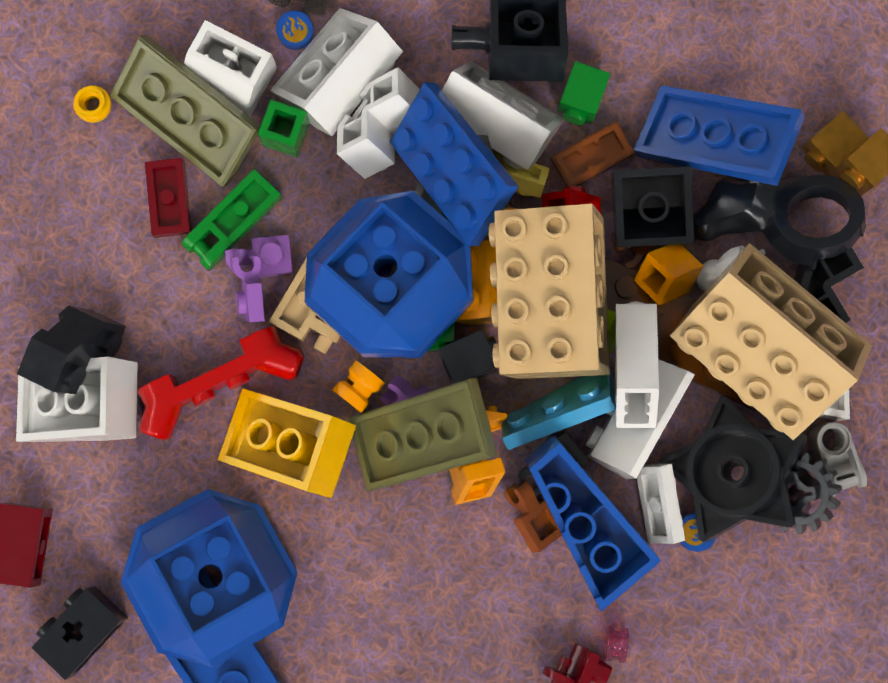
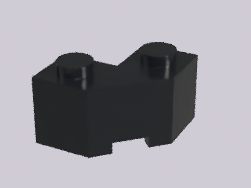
M851 247L849 250L833 258L814 260L813 267L798 264L794 280L847 323L850 321V318L831 286L864 267Z
M68 305L58 314L60 321L49 331L40 329L31 337L17 374L52 392L77 394L79 387L85 380L86 368L90 358H114V355L121 347L122 335L126 326L93 310Z

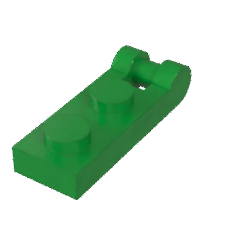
M253 169L182 241V246L189 253H196L201 258L200 264L208 271H211L224 258L225 250H231L283 197L266 179ZM211 232L219 239L212 248L205 242L206 237Z

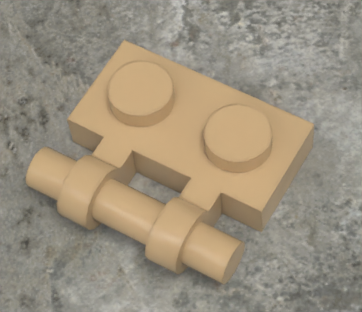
M305 259L269 322L302 342L310 329L320 334L313 348L326 355L333 342L337 343L340 336L326 323L317 319L318 316L304 302Z

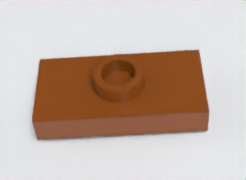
M615 121L551 156L550 160L565 186L569 187L579 186L632 157L635 152L619 124Z

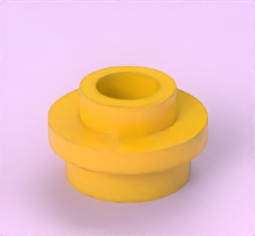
M89 85L77 92L73 106L76 114L82 120L96 123L104 120L109 115L112 101L109 94L103 88ZM91 99L99 100V106L95 110L87 109V103Z

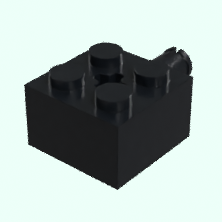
M490 0L488 23H486L485 27L452 25L451 50H485V54H488L489 80L564 82L568 58L566 0Z

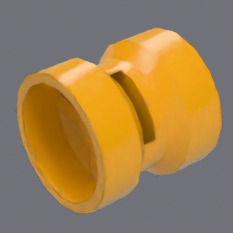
M355 360L348 369L349 375L346 380L338 381L332 391L362 413L369 405L368 398L373 393H378L385 383Z

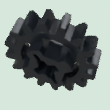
M812 450L805 452L802 457L798 456L786 479L788 489L796 484L797 490L807 492L799 498L798 492L788 490L796 522L795 529L798 534L806 531L807 524L813 531L818 530L822 526L821 520L828 523L834 517L829 509H837L841 504L833 495L839 493L842 490V486L832 484L831 479L838 474L837 471L826 472L824 467L828 460L823 458L815 462L813 460L814 451ZM807 470L810 471L818 480H816L815 478H813V477L807 472ZM822 499L818 509L809 514L811 501ZM781 527L782 531H784V532H786L788 529H790V528Z

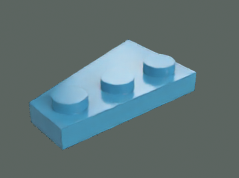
M611 369L610 375L580 376L526 407L510 413L502 425V439L507 449H513L616 410L614 380Z

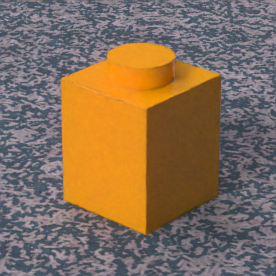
M681 244L667 245L648 252L634 281L658 305H661L689 293L704 265Z

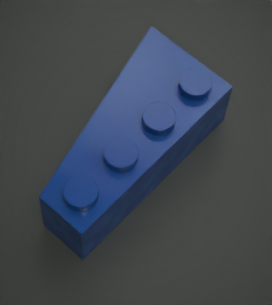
M553 434L524 460L596 604L602 612L661 562V559Z

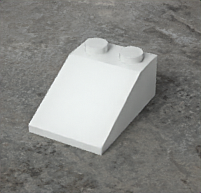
M113 357L90 358L86 368L85 380L79 387L77 394L52 392L18 375L16 442L107 441L136 438L138 362Z

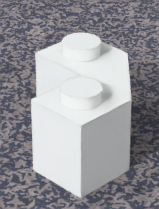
M399 67L369 82L359 95L364 100L351 117L346 114L337 126V155L364 179L395 164V149L390 144V140L420 90Z

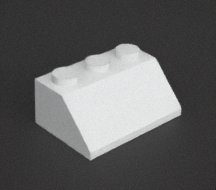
M339 8L270 89V92L286 105L306 111L311 125L333 136L346 114L350 115L364 100L359 95L365 86L391 71L395 61L403 51L377 21Z
M472 61L453 70L442 89V92L477 135H488L491 148L503 155L502 159L516 169H522L523 167L529 170L539 159L564 121L563 117L505 81L489 80V72Z
M658 359L659 400L656 428H616V410L608 412L606 414L610 416L604 427L596 426L585 446L591 448L587 457L625 479H636L694 377L693 373Z

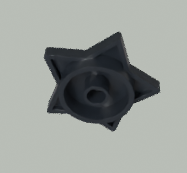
M722 396L715 406L703 435L697 441L660 459V464H672L674 477L693 493L698 535L702 542H709L746 520L794 529L796 522L786 479L808 438L804 433H801L792 440L784 432L778 430L758 429L728 399ZM741 466L744 468V473L736 481L732 477V471L734 468Z

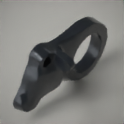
M811 175L780 178L778 186L726 176L716 183L706 204L693 214L694 238L698 240L711 241L725 234L761 231L769 243L784 258L794 263L811 267L814 265V260L833 258L849 250L860 236L863 237L866 228L863 198L856 188L834 176ZM822 197L834 200L842 205L848 213V223L840 232L829 237L813 238L802 235L793 229L788 221L790 211L798 203L809 198Z

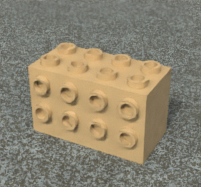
M593 204L494 211L495 223L489 224V240L491 247H496V263H491L490 266L491 284L493 287H497V303H493L491 308L492 323L494 327H498L499 343H494L493 363L495 368H499L500 375L514 379L610 375L604 217Z
M750 243L694 302L670 335L682 351L693 355L707 367L709 373L714 378L724 381L737 392L739 398L745 404L756 408L769 420L776 430L784 432L792 440L799 436L858 381L873 346Z

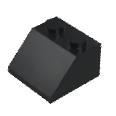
M691 166L613 170L611 172L616 247L694 244Z

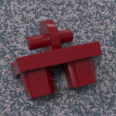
M575 643L569 658L561 656L556 669L545 666L542 673L552 679L551 683H590L591 681L607 683L612 667L600 659L601 656Z

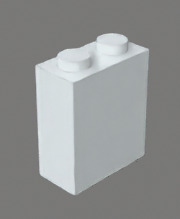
M638 301L616 304V428H656L659 400L657 304H645Z

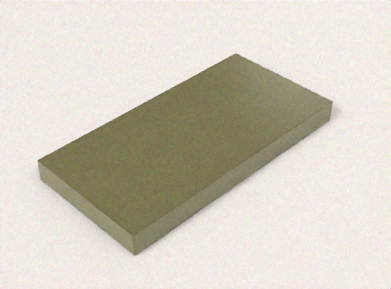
M147 34L138 37L110 94L112 99L222 187L227 186L233 179L261 127L260 124Z
M477 378L464 380L348 418L349 423L356 425L353 439L367 492L498 456Z

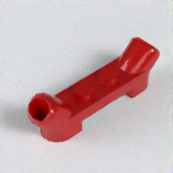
M276 326L259 330L239 340L245 354L181 385L178 384L175 376L166 374L139 388L137 392L145 406V410L138 427L144 434L161 440H167L172 437L184 405L192 401L194 406L207 403L216 397L214 391L228 385L229 390L238 388L250 381L249 374L258 370L291 381L297 378L301 370L304 354L300 348L283 343Z

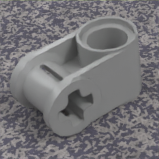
M836 422L818 423L813 426L808 433V446L810 450L814 451L813 460L815 462L823 458L828 460L824 467L826 472L837 471L838 474L831 479L832 484L841 485L842 490L854 486L858 488L866 487L867 476L858 458L848 428ZM828 429L834 433L836 439L835 445L830 450L826 449L822 443V436Z

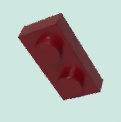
M183 158L145 162L152 236L160 238L189 234L192 229L185 161Z

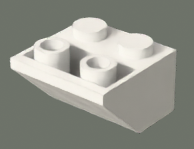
M206 20L188 49L184 65L250 117L277 70L271 53Z

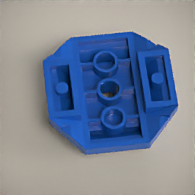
M413 190L360 199L307 253L304 302L308 308L362 357L421 358L474 302L471 246L466 244L446 218ZM392 264L397 267L396 272L392 276L381 277L377 275L379 269L384 265Z
M206 489L137 527L120 583L158 653L213 668L283 627L297 571L261 505ZM206 566H214L222 574L221 583L215 588H205L199 582L198 575Z

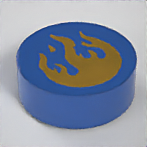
M289 11L283 14L277 21L276 33L283 46L291 50H299L310 44L314 36V28L310 18L305 13Z
M690 513L682 517L685 541L679 543L685 549L694 552H701L710 548L716 538L706 543L700 541L696 513Z

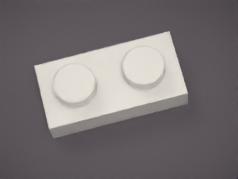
M672 464L644 465L637 476V483L648 543L675 544L685 541L683 520L680 514Z

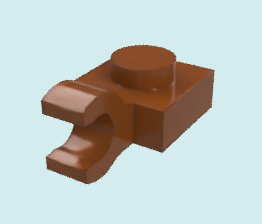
M527 481L519 486L517 483H514L504 491L508 502L521 513L513 521L532 553L541 552L562 535L545 500L541 499L538 501L536 499L535 493Z

